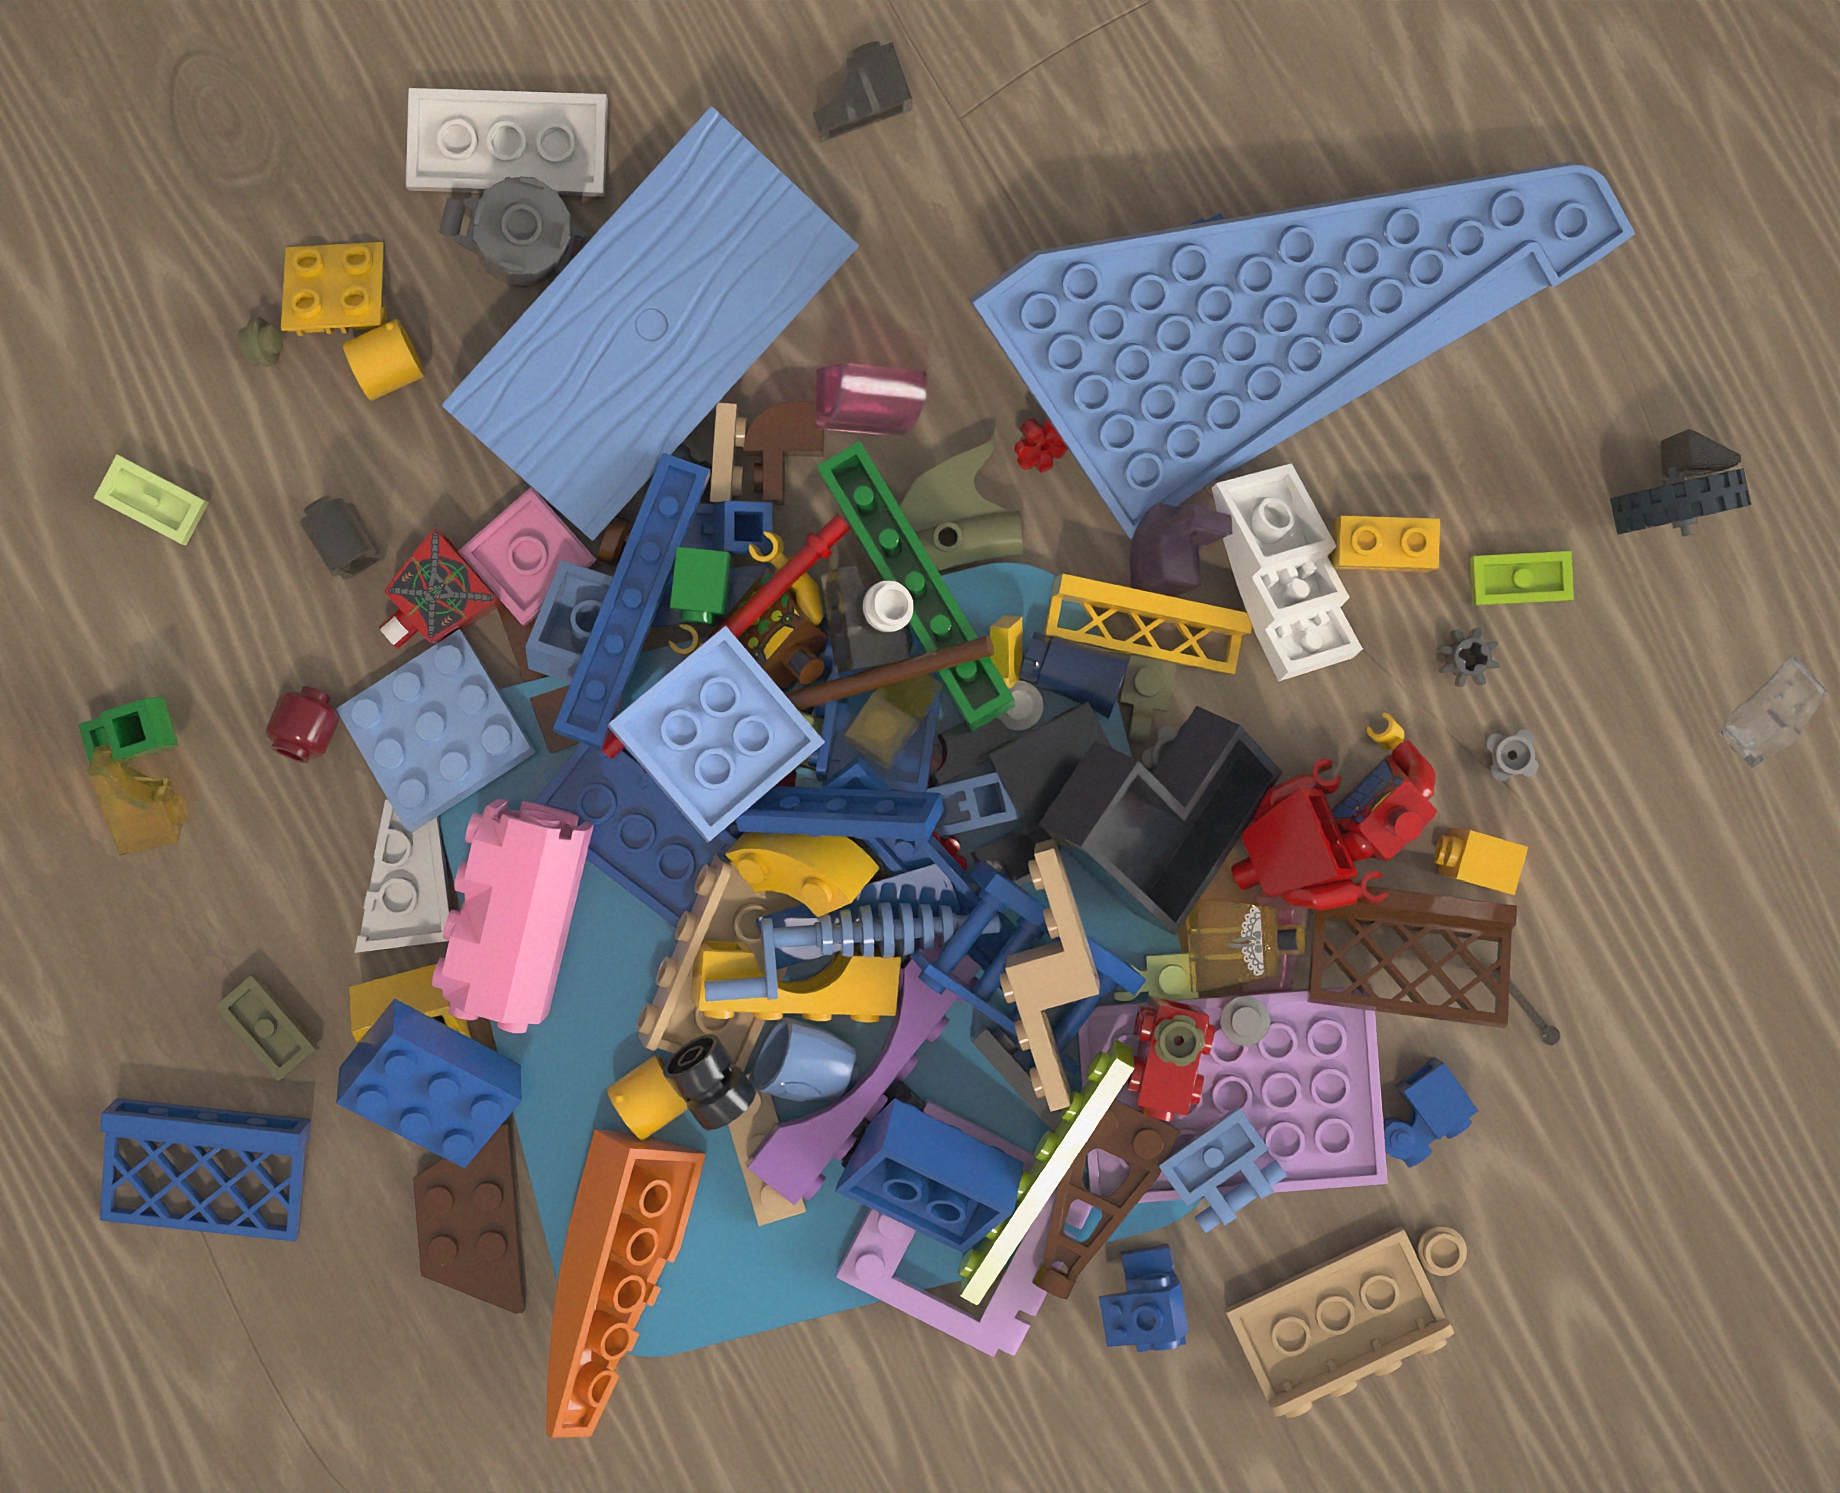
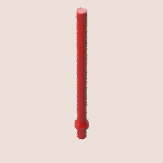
M836 514L816 535L811 531L805 537L807 543L705 642L724 626L736 638L743 634L821 557L826 560L832 554L829 549L851 529L847 523ZM611 732L601 751L612 760L625 746Z

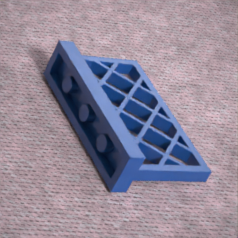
M116 1098L101 1113L100 1132H105L101 1221L294 1242L298 1239L306 1143L310 1139L311 1119ZM119 1137L136 1139L149 1155L134 1167H131L118 1153ZM153 1141L164 1142V1143H162L159 1147H157L156 1144H155ZM172 1143L185 1144L198 1159L182 1173L178 1171L162 1152ZM202 1146H203V1147H212V1149H210L208 1152H206V1151L202 1148ZM221 1149L235 1150L247 1164L231 1178L211 1158ZM251 1152H258L261 1154L255 1158V1156ZM271 1154L292 1156L291 1174L279 1184L260 1163ZM152 1159L172 1180L155 1194L136 1173ZM202 1164L221 1185L204 1199L185 1179ZM118 1169L122 1173V1176L116 1180ZM250 1170L270 1190L254 1204H251L234 1184ZM126 1180L130 1182L145 1200L136 1209L115 1207L116 1188ZM290 1184V1191L288 1195L283 1190V1188ZM176 1185L194 1205L184 1215L171 1213L159 1199ZM224 1191L243 1210L233 1220L221 1219L208 1205ZM275 1196L288 1211L287 1226L269 1224L257 1209ZM151 1206L154 1211H146V1209ZM200 1212L204 1217L194 1215ZM249 1217L252 1220V1222H247L243 1220Z

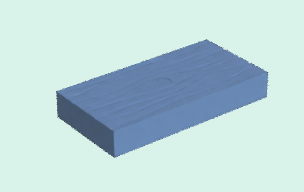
M711 106L441 406L593 541L655 473L662 453L671 455L859 245Z

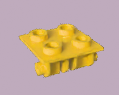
M384 242L286 247L281 330L288 332L296 331L298 336H304L305 333L325 332V330L330 335L334 334L335 328H340L342 334H348L349 327H353L354 330H373L388 323L386 307H382Z

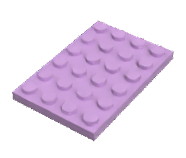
M1349 986L1321 988V990L1342 993ZM1308 989L1172 1000L1200 1007L1209 1015V1024L1215 1025V1033L1209 1055L1201 1054L1198 1074L1204 1075V1083L1199 1104H1190L1188 1116L1174 1113L1173 1121L1161 1120L1180 1130L1170 1153L1238 1106L1269 1148V1150L1253 1160L1257 1168L1261 1170L1274 1160H1277L1287 1174L1285 1178L1271 1187L1274 1191L1272 1193L1388 1184L1375 1011L1307 1002ZM1356 989L1353 993H1351L1356 995H1363L1359 991V989ZM1237 996H1252L1261 1001L1269 1012V1031L1260 1042L1254 1045H1237L1227 1039L1221 1030V1011L1229 1000ZM1148 1001L1103 1004L1095 1008L1077 1032L1081 1089L1084 1088L1089 1080L1086 1077L1087 1070L1099 1051L1107 1053L1115 1039L1131 1047L1133 1055H1137L1140 1040H1138L1137 1035L1133 1034L1136 1014L1140 1005L1147 1007ZM1124 1084L1115 1099L1143 1112L1128 1093L1127 1085ZM1099 1148L1090 1151L1087 1155L1089 1191L1099 1196L1113 1194L1129 1174L1130 1169L1127 1161ZM1239 1170L1216 1188L1222 1196H1225L1247 1179ZM1161 1171L1157 1180L1138 1203L1182 1199Z

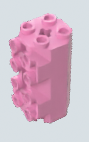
M497 799L485 807L482 815L473 813L469 821L465 840L467 843H471L468 861L461 863L454 884L455 891L465 893V901L460 911L452 909L447 917L443 938L449 940L446 957H441L435 967L432 985L442 989L443 998L450 1002L448 1012L451 1015L466 1020H476L478 1017L497 1021V1027L512 1033H525L528 1024H540L549 1015L594 825L585 821L580 826H577L579 816L574 813L535 802L522 801L520 811L508 810L510 800Z

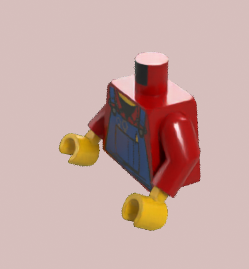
M1382 713L1389 722L1385 732L1376 734L1368 725L1367 733L1383 750H1392L1391 756L1387 755L1331 810L1353 862L1368 858L1383 861L1392 859L1409 841L1419 837L1422 829L1437 813V810L1429 801L1434 795L1435 770L1411 741H1403L1405 737L1403 728L1388 713Z

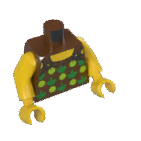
M763 532L773 543V550L768 556H764L756 545L749 544V552L753 558L761 562H771L777 570L774 572L767 567L706 639L717 631L792 558L787 559L783 554L784 544L781 537L777 534ZM807 572L804 573L737 638L781 689L788 687L795 678L802 684H811L823 673L824 663L816 655L826 644L828 634L820 624L824 617L820 587ZM681 624L679 626L682 629L692 633V645L689 648L680 649L671 641H669V644L677 654L689 657L703 643L700 634L692 626Z

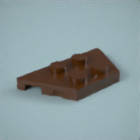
M503 1122L466 1168L444 1158L414 1176V1197L421 1276L518 1314L525 1311L511 1125L510 1122Z

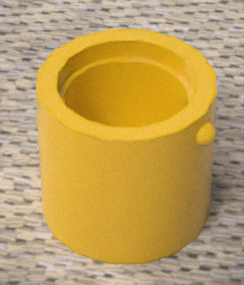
M398 318L342 344L349 365L363 392L370 401L426 376L415 347Z
M657 1053L606 1089L618 1114L630 1130L642 1141L688 1110L686 1104L688 1098L679 1097L664 1077L663 1069L666 1061Z

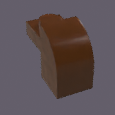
M791 401L779 403L764 410L750 425L745 437L743 451L746 456H763V463H754V493H763V502L773 503V505H785V456L824 457L823 402Z

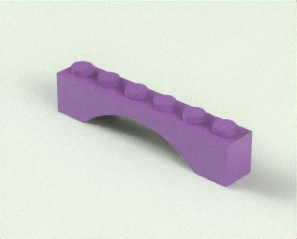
M934 937L933 950L922 952L933 961H936L944 950L941 947L940 938ZM919 941L917 945L914 947V950L917 949L920 952H922ZM911 954L900 965L896 1016H894L884 1046L870 1068L838 1101H832L827 1106L800 1118L776 1123L745 1162L751 1172L794 1206L801 1197L808 1201L815 1195L826 1179L821 1174L822 1170L833 1157L840 1161L851 1149L857 1139L852 1132L862 1119L866 1118L868 1121H871L880 1112L888 1100V1097L883 1094L895 1078L901 1082L912 1071L919 1060L914 1053L924 1040L927 1039L932 1043L941 1034L950 1020L945 1016V1013L956 999L960 1003L965 1002V1000L947 988L941 995L923 983L917 977L922 970L912 960ZM965 954L952 974L971 987H974L979 980L975 975L981 969V966Z

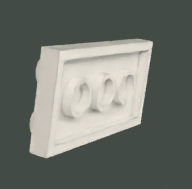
M409 88L406 187L409 191L483 193L494 184L505 180L506 177L523 176L534 177L544 182L553 190L555 189L558 195L605 197L607 95Z

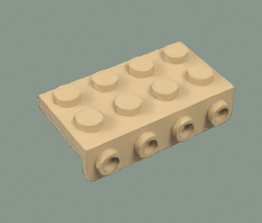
M715 854L711 865L705 864L697 877L694 889L695 893H698L697 899L691 912L685 911L678 922L675 939L679 941L672 958L665 957L659 967L656 976V985L659 986L653 1003H646L642 1008L636 1030L640 1032L638 1037L645 1048L653 1051L659 1048L673 1054L691 1040L702 1035H716L732 1056L733 1063L731 1066L739 1067L744 1072L765 1019L754 1017L753 1012H734V1016L727 1019L705 1016L703 1014L704 1011H699L690 999L693 962L703 940L744 941L754 952L757 964L764 973L761 934L756 919L804 903L788 894L775 891L755 893L729 859ZM788 967L776 970L777 980H783Z
M1401 1226L1224 1309L1275 1417L1285 1415L1286 1418H1293L1312 1408V1401L1327 1394H1330L1331 1397L1344 1395L1357 1386V1380L1372 1373L1375 1376L1391 1373L1402 1365L1401 1359L1416 1352H1419L1420 1355L1433 1353L1444 1347L1447 1343L1445 1339L1454 1334V1330L1444 1316L1408 1236Z

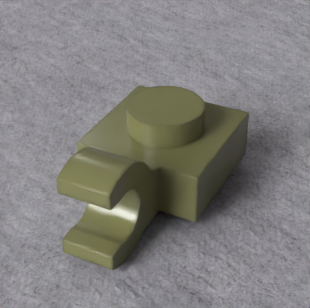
M1131 655L1118 703L1132 706L1126 735L1127 740L1142 743L1148 742L1153 710L1168 711L1177 663Z

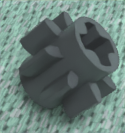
M1479 627L1471 630L1468 639L1464 638L1463 633L1459 629L1450 631L1454 643L1450 646H1440L1436 649L1440 654L1445 655L1446 664L1440 667L1439 673L1452 672L1455 674L1456 687H1463L1467 682L1468 676H1472L1473 681L1477 685L1486 684L1483 672L1487 669L1500 667L1498 662L1492 660L1491 650L1498 646V642L1485 643L1481 640L1482 630ZM1471 647V655L1477 657V663L1465 668L1466 661L1459 657V651Z

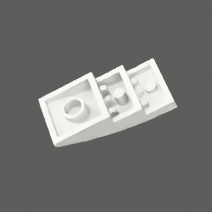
M1292 463L1216 483L1212 487V493L1222 538L1236 584L1256 636L1278 682L1354 658L1363 648L1340 608L1350 597L1327 557L1337 546Z

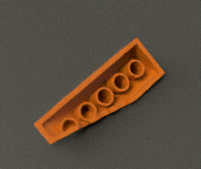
M594 1130L568 1226L557 1283L547 1377L546 1434L551 1438L591 1437L619 1379V1376L614 1372L619 1360L627 1351H632L640 1333L634 1330L646 1304L653 1306L661 1290L656 1285V1282L666 1261L674 1263L681 1248L706 1153L653 1137H648L642 1141L633 1132Z

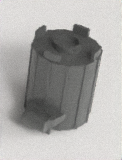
M523 176L506 177L505 180L486 189L481 198H467L461 201L447 198L439 229L440 234L452 237L457 244L476 254L488 275L493 276L510 287H534L552 275H559L569 263L575 237L582 239L579 252L592 239L585 230L570 222V213L555 189L553 190L544 182L534 177ZM467 207L473 209L467 235L462 236L459 233L465 208Z

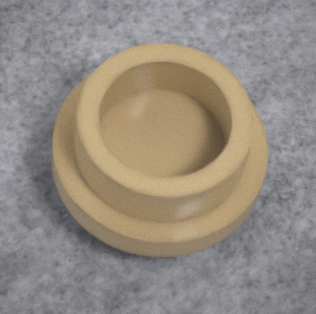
M1435 1226L1421 1235L1417 1244V1256L1421 1265L1427 1271L1434 1275L1447 1276L1455 1273L1462 1267L1466 1260L1467 1247L1463 1237L1456 1230L1447 1226Z

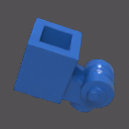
M1434 1057L1395 1085L1409 1104L1411 1113L1406 1122L1396 1117H1388L1383 1120L1385 1152L1391 1157L1403 1160L1406 1166L1410 1168L1419 1164L1431 1154L1432 1150L1428 1145L1434 1140H1439L1443 1136H1446L1447 1139L1453 1138L1471 1125L1472 1121L1469 1118L1479 1110L1444 1062Z

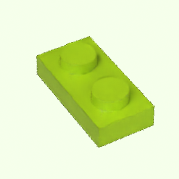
M1572 551L1469 557L1472 606L1574 600Z

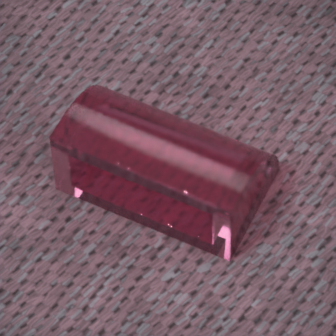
M845 363L817 369L816 429L897 436L907 433L918 420L924 405L927 372Z

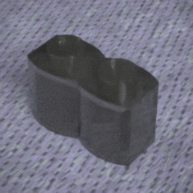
M330 495L314 501L304 509L306 516L300 520V525L332 576L340 575L342 579L353 578L385 557V553L353 503H346L342 498L332 500Z

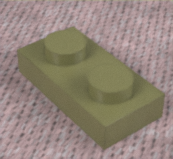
M256 974L250 975L213 1007L278 1082L283 1080L320 1048Z

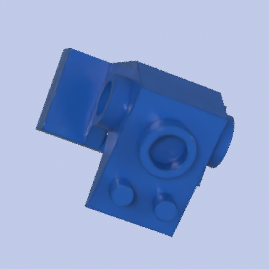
M1169 1244L1120 1252L1127 1291L1099 1296L1107 1347L1136 1345L1137 1351L1143 1352L1148 1350H1169L1186 1344L1185 1335L1188 1333L1181 1284L1174 1272Z

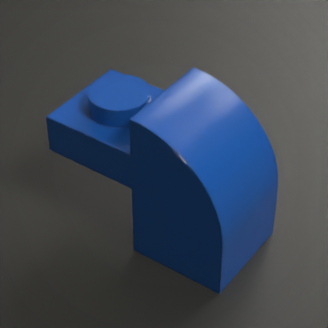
M722 501L715 504L699 503L682 547L728 552L731 556H752L749 552V544L751 543L756 545L762 554L771 553L772 541L763 532L773 533V503Z

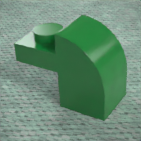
M165 697L143 698L100 712L101 717L78 724L92 771L107 769L144 756L156 755L179 746Z

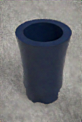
M1034 632L1019 677L1027 681L1037 682V687L1057 693L1081 704L1088 701L1093 711L1109 719L1132 654L1104 650L1076 643L1056 635L1052 639L1042 633Z

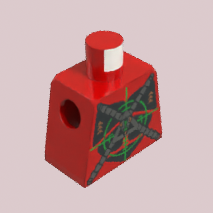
M436 529L429 533L385 589V593L399 609L379 626V629L398 649L418 631L430 643L437 644L457 630H463L494 611L503 603L458 553L459 550L445 534Z

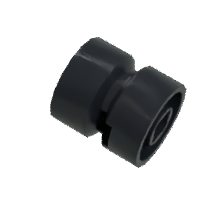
M713 1034L702 1035L682 1046L671 1056L663 1069L664 1077L679 1097L688 1098L686 1102L687 1108L700 1126L708 1131L719 1129L737 1119L748 1109L756 1095L755 1088L739 1067L731 1066L733 1063L732 1056L719 1038Z

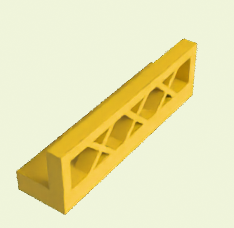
M1061 574L1055 577L1053 581L1043 634L1051 638L1056 635L1084 645L1174 662L1179 665L1227 675H1235L1242 636L1251 634L1252 623L1246 612ZM1062 600L1079 603L1091 622L1077 631L1057 627ZM1091 606L1107 609V611L1097 616ZM1116 611L1128 614L1138 632L1124 641L1113 639L1101 622ZM1140 617L1154 619V621L1145 626ZM1162 622L1173 623L1185 639V642L1171 651L1159 648L1149 631ZM1095 626L1101 636L1085 632ZM1187 627L1202 630L1192 636ZM1209 632L1229 635L1224 662L1207 659L1196 641ZM1142 636L1148 646L1132 642ZM1189 646L1195 656L1180 652Z

